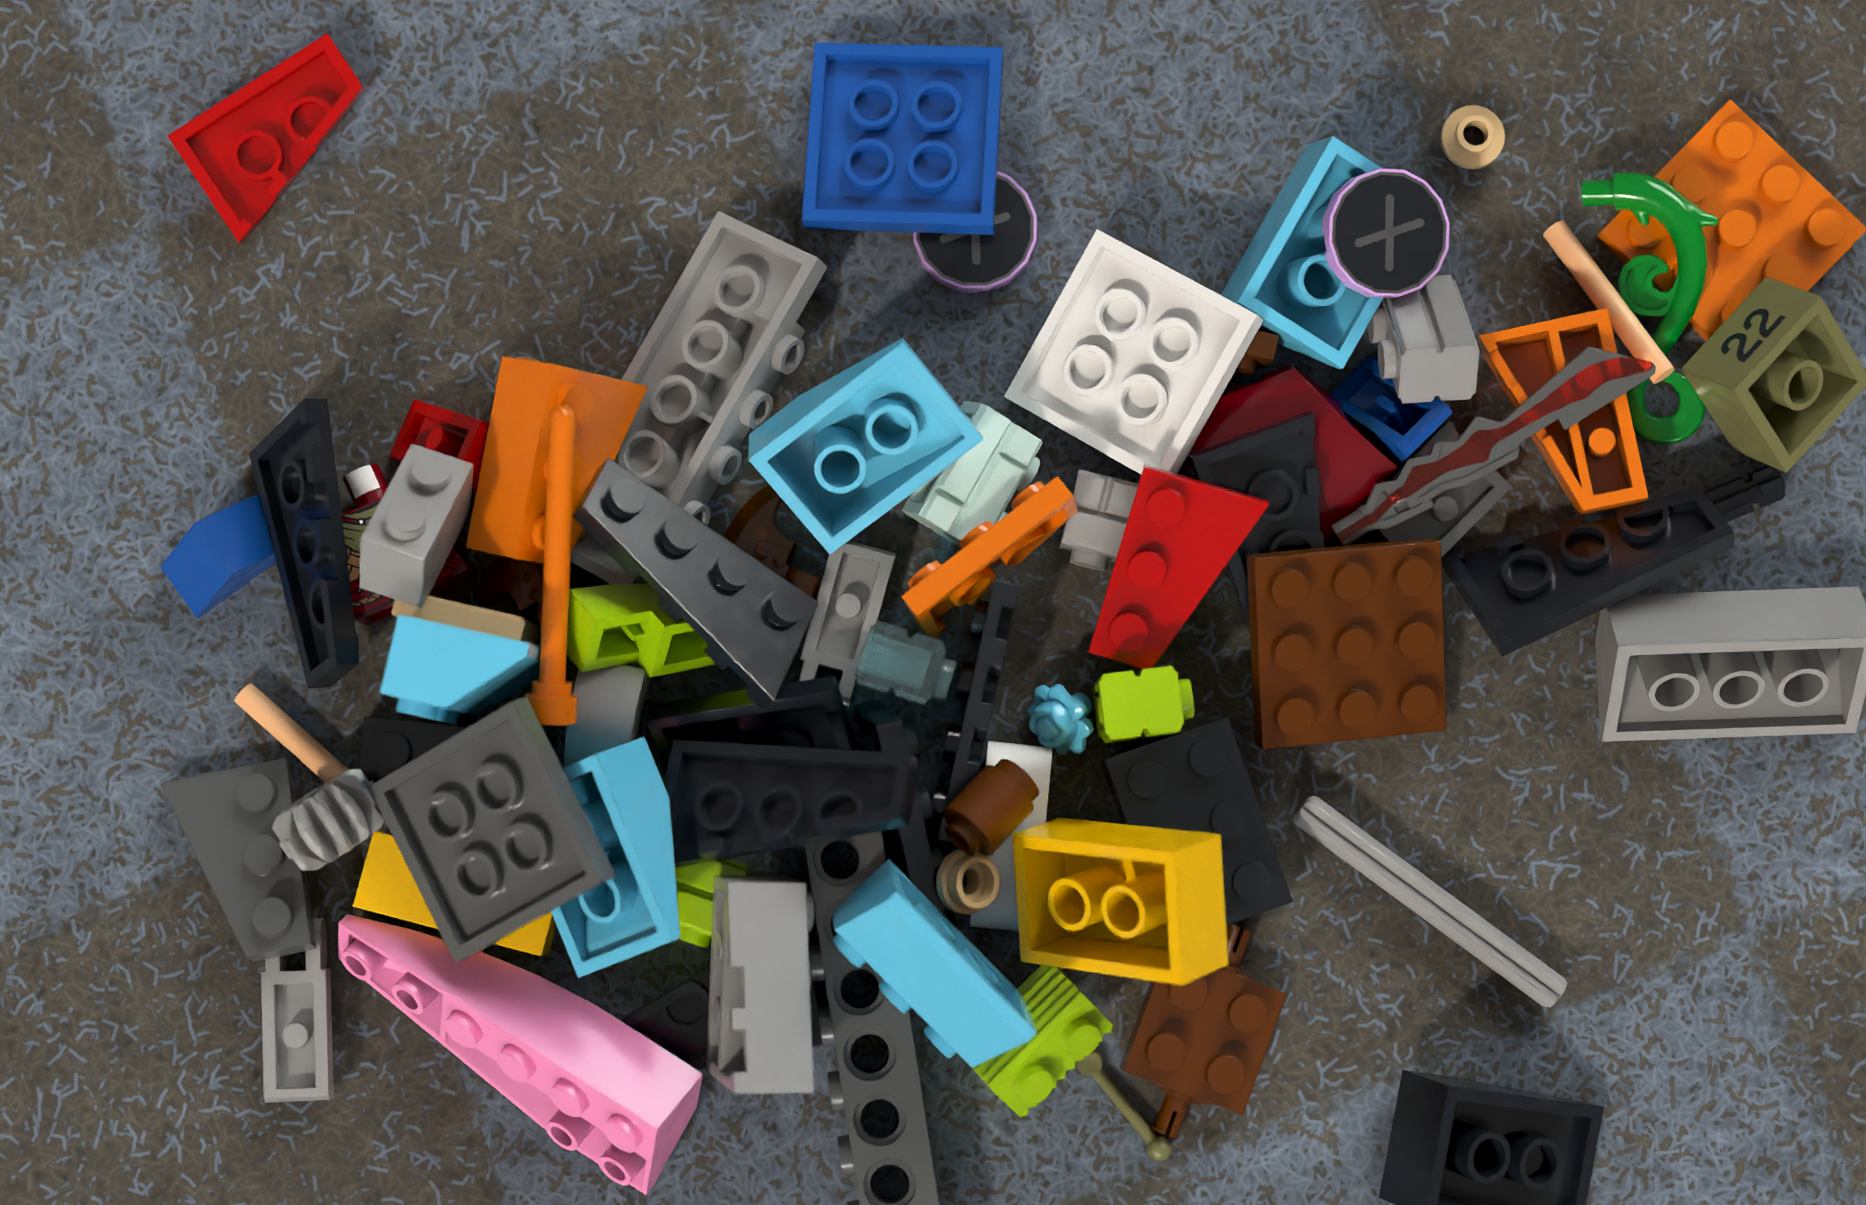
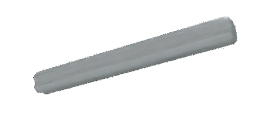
M1310 796L1302 803L1293 821L1295 825L1541 1006L1552 1007L1563 995L1568 984L1566 979L1319 797Z

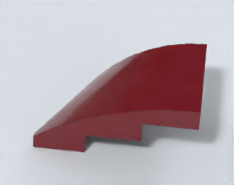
M1292 363L1265 374L1261 380L1254 384H1240L1225 390L1190 451L1194 453L1306 411L1313 412L1316 436H1313L1315 464L1319 471L1320 495H1318L1320 529L1325 542L1335 532L1331 526L1353 513L1368 498L1374 484L1385 481L1398 466L1391 455L1347 420L1338 400Z

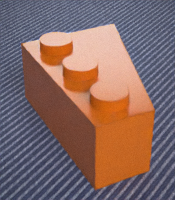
M1608 308L1479 335L1477 342L1480 352L1514 409L1519 407L1587 346L1617 353ZM1619 358L1598 362L1571 377L1560 388L1550 393L1547 398L1519 416L1524 426L1564 405L1587 397L1601 383L1622 377ZM1626 393L1566 430H1563L1559 419L1531 436L1578 516L1618 509L1644 502L1648 498Z
M502 356L466 548L514 559L544 563L549 420L551 412L558 406H567L576 415L573 515L597 468L608 458L612 461L615 460L649 386L556 364ZM573 517L571 553L583 529Z

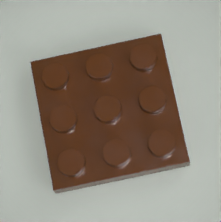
M1421 538L1247 555L1255 745L1264 750L1447 730L1441 542L1439 540Z

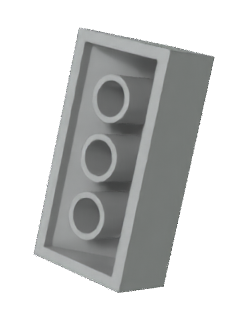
M1859 587L1634 594L1600 610L1595 648L1599 723L1602 742L1856 733L1866 695V603Z

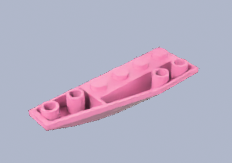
M348 914L339 922L338 959L342 961L345 968L352 975L366 981L537 1124L546 1129L551 1139L559 1146L570 1151L578 1150L599 1164L604 1174L612 1181L620 1185H631L643 1194H648L697 1108L703 1073L597 1005L539 975L481 951L455 963L443 939L415 930Z

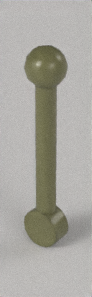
M1093 1051L1090 1055L1084 1057V1060L1077 1061L1079 1071L1084 1075L1092 1076L1147 1143L1148 1156L1157 1162L1168 1159L1172 1152L1170 1141L1163 1136H1157L1103 1070L1101 1056L1096 1051Z

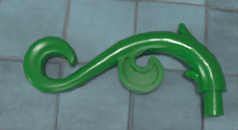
M1620 172L1614 173L1613 179L1582 181L1583 207L1614 205L1616 211H1631L1640 224L1644 226L1649 224L1650 215L1660 222L1671 236L1676 249L1678 267L1676 280L1669 291H1660L1654 286V279L1659 274L1668 273L1670 266L1662 258L1653 254L1635 256L1623 266L1618 279L1620 295L1632 311L1642 316H1663L1652 339L1664 355L1667 356L1695 314L1703 293L1708 258L1706 237L1702 227L1717 226L1718 218L1700 209L1666 181L1647 174ZM1638 363L1633 374L1644 372ZM1673 371L1667 378L1662 380L1664 383L1674 387L1679 395V406L1669 416H1654L1647 410L1644 397L1650 378L1627 391V400L1634 431L1647 441L1660 444L1678 443L1692 436L1703 423L1707 408L1685 374Z

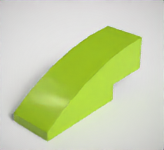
M614 584L569 589L567 655L581 672L638 662L643 669H646L649 677H655L716 664L703 651L708 644L683 618L675 622L657 604L661 599L649 584Z

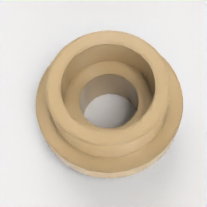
M1476 105L1464 106L1454 111L1445 121L1440 136L1441 146L1447 158L1455 165L1465 169L1483 168L1492 163L1500 154L1505 141L1504 128L1500 119L1489 109ZM1469 126L1479 128L1483 132L1484 143L1477 146L1469 144L1463 136L1464 128Z
M957 849L944 858L938 869L936 879L937 892L942 903L949 910L959 914H974L991 904L996 898L1000 887L999 872L995 864L987 856L978 852L971 856ZM965 872L967 876V884L963 890L962 878Z

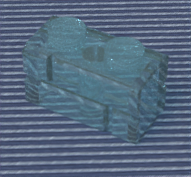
M877 621L874 626L871 625L855 676L862 691L887 699L892 694H895L897 702L925 710L929 705L931 706L933 699L942 702L946 701L957 662L946 658L947 649H945L944 641L919 633H915L910 638L907 637L906 629Z

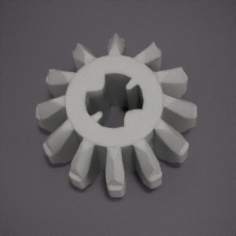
M348 769L340 772L333 778H329L323 784L296 800L276 817L272 829L280 840L278 844L289 859L293 858L301 871L319 870L327 863L333 862L344 853L351 851L362 841L368 839V836L380 829L382 824L385 823V819L369 789V786L373 785L374 782H369L361 769Z

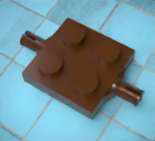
M1232 924L1226 925L1227 966L1184 985L1151 981L1119 1067L1125 1072L1152 1081L1160 1090L1166 1093L1152 1129L1175 1139H1178V1133L1189 1103L1214 1104L1240 1115L1244 1114L1287 996L1285 992L1256 982L1244 970L1239 969L1253 932Z

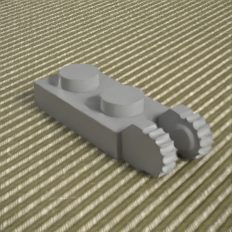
M853 541L846 542L832 554H829L816 600L819 604L810 621L800 657L804 664L799 681L816 679L819 666L843 672L839 690L847 714L857 677H863L896 558V553Z
M323 917L313 918L317 949L305 951L306 970H286L288 955L265 959L266 971L261 972L263 1091L265 1103L330 1100L334 1098L331 968L326 969L328 943L327 927Z

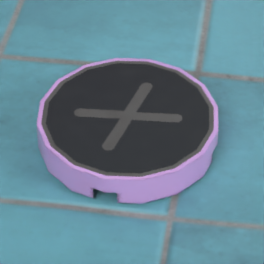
M1379 168L1349 179L1332 195L1322 218L1321 235L1325 234L1324 243L1327 249L1324 254L1329 268L1346 287L1366 297L1396 298L1421 289L1439 272L1449 249L1450 223L1442 199L1425 180L1406 170Z
M997 171L994 235L913 232V243L923 268L940 284L962 293H979V291H989L993 288L998 289L1010 284L1027 267L1037 241V215L1027 192L1010 176Z

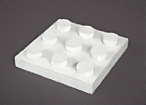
M1097 229L1004 397L1139 474L1142 473L1144 464L1177 474L1264 319Z

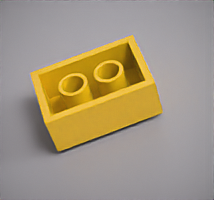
M1057 818L1012 834L1021 962L1184 985L1228 965L1221 834L1069 818Z

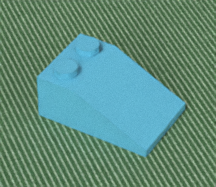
M901 338L801 394L749 434L748 460L826 551L832 554L984 439L983 435L911 347Z
M645 737L594 754L563 768L616 877L551 912L578 978L680 938L669 796Z

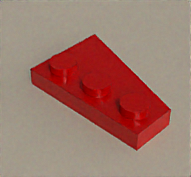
M327 33L167 136L237 241L243 244L363 94L365 88Z
M1144 464L1088 653L1143 669L1153 668L1267 509L1270 502Z

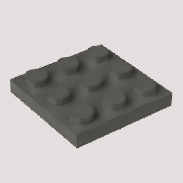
M527 697L511 701L369 786L455 963L477 954L616 877Z

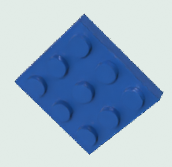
M815 43L802 209L804 229L994 235L1004 65L1003 47Z

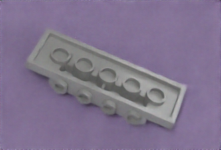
M718 211L621 379L649 387L614 462L705 525H708L710 508L706 505L718 484H728L738 473L742 462V454L738 449L749 429L755 430L770 417L773 409V398L770 392L781 373H792L803 358L805 345L801 338L805 330L797 323V320L821 280L827 266L818 257ZM586 530L585 540L574 547L571 553L570 563L611 585L648 583L641 575L631 577Z

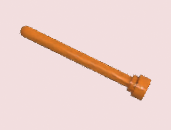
M558 406L553 409L549 420L539 680L532 681V692L525 694L540 725H571L577 723L578 695L572 694V682L566 681L576 415L567 406Z

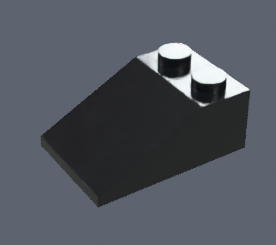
M1402 1070L1379 1198L1395 1205H1586L1604 1107L1593 1103L1458 1077Z

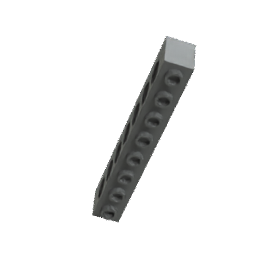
M879 831L793 847L794 854L806 852L810 878L798 880L806 883V893H811L813 897L814 916L816 917L819 942L808 943L812 977L814 982L825 980L829 1006L818 1007L823 1046L835 1044L839 1070L827 1072L833 1111L845 1109L849 1135L837 1136L843 1176L855 1174L859 1200L847 1201V1205H940L910 1009L906 1013L901 1012L888 1000L880 988L877 998L870 1004L859 1006L849 1002L842 991L843 978L849 972L857 969L867 970L876 977L878 983L883 978L867 962L860 968L855 966L833 942L836 934L832 927V912L887 861L883 832ZM838 840L851 843L859 854L857 870L850 877L843 879L835 878L828 874L822 862L823 853L827 846ZM874 1034L886 1042L889 1048V1058L884 1065L877 1069H865L855 1062L852 1056V1045L860 1036ZM883 1099L891 1102L896 1107L899 1113V1121L894 1129L887 1133L879 1134L870 1131L864 1125L861 1112L869 1102ZM896 1165L906 1172L909 1178V1185L903 1194L898 1197L887 1198L875 1191L871 1177L881 1166Z

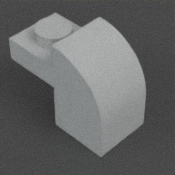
M638 662L587 672L578 670L573 694L578 695L577 723L567 725L564 768L594 754L641 737L643 703L651 677L648 676L646 669H643Z

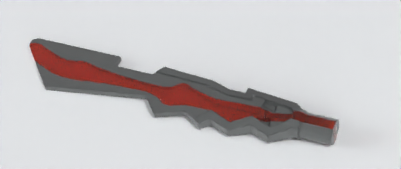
M1587 346L1504 420L1500 422L1475 416L1457 440L1433 442L1429 454L1407 458L1396 478L1375 483L1365 504L1331 527L1343 546H1346L1370 531L1388 529L1435 506L1430 500L1445 490L1468 485L1517 459L1519 443L1559 419L1563 430L1568 429L1652 377L1656 372V366L1653 362Z

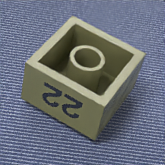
M1769 277L1763 279L1681 368L1733 450L1785 473L1793 467L1866 387V371L1822 297Z

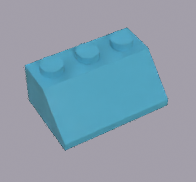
M1331 136L1307 144L1221 296L1264 319L1258 331L1279 335L1277 344L1337 369H1343L1383 298L1366 297L1346 287L1329 268L1324 254L1327 251L1324 243L1325 234L1321 235L1322 218L1332 195L1349 179L1381 167L1336 137Z
M398 614L380 694L399 698L396 708L398 712L458 725L460 713L479 716L537 679L540 667V648L528 642Z
M889 859L832 912L834 930L838 933L833 938V942L837 948L858 968L867 962L883 978L878 984L883 994L903 1013H906L912 1007L929 1024L924 1029L926 1036L947 1058L951 1059L958 1053L971 1067H974L1027 1043L1037 1034L1023 994Z

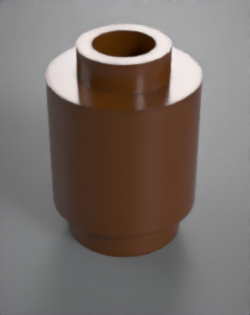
M1001 759L995 766H985L944 809L943 815L948 824L945 827L947 837L958 849L968 855L973 856L976 852L985 856L993 855L1033 812L1034 806L1032 802L1039 795L1036 783L1020 766L1010 760Z

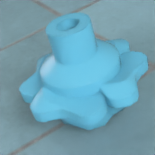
M1055 684L1051 688L1046 685H1040L1035 689V700L1027 710L1030 715L1029 728L1037 735L1039 743L1046 748H1054L1060 755H1065L1070 750L1075 754H1081L1086 749V737L1094 730L1093 724L1086 718L1092 712V703L1083 693L1078 692L1071 696L1061 684Z

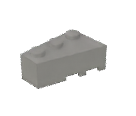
M714 875L706 1071L734 1094L814 1093L810 1009L811 966L808 957V932L811 931L813 926L814 902L811 893H806V883L791 876Z

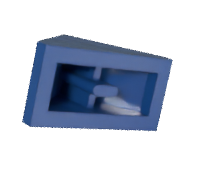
M1370 356L1330 393L1339 401L1347 420L1391 455L1397 466L1407 459L1453 413L1446 403L1434 397L1432 402L1403 404L1401 399H1398L1393 380L1381 379L1378 361Z
M259 494L195 522L160 566L197 618L202 617L276 563Z

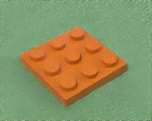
M1731 99L1654 176L1666 181L1700 209L1716 216L1719 221L1717 226L1702 227L1707 243L1708 266L1703 293L1695 314L1688 323L1705 341L1713 335L1765 277L1809 291L1866 232V226ZM1620 211L1596 237L1624 264H1627L1637 255L1653 254L1662 258L1670 266L1668 273L1659 274L1654 279V286L1660 291H1669L1676 280L1678 267L1676 249L1671 236L1665 227L1650 215L1649 224L1644 226L1640 224L1631 211Z

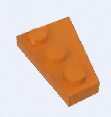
M1058 476L1045 486L1041 481L1028 486L1012 501L1011 507L1014 509L994 525L990 521L979 524L960 541L961 551L942 565L939 561L927 564L912 576L908 582L910 590L901 597L915 621L931 642L948 628L941 617L954 605L957 607L966 603L974 605L977 599H981L990 591L989 585L996 578L993 570L1002 562L1006 567L1019 564L1078 512L1073 494Z

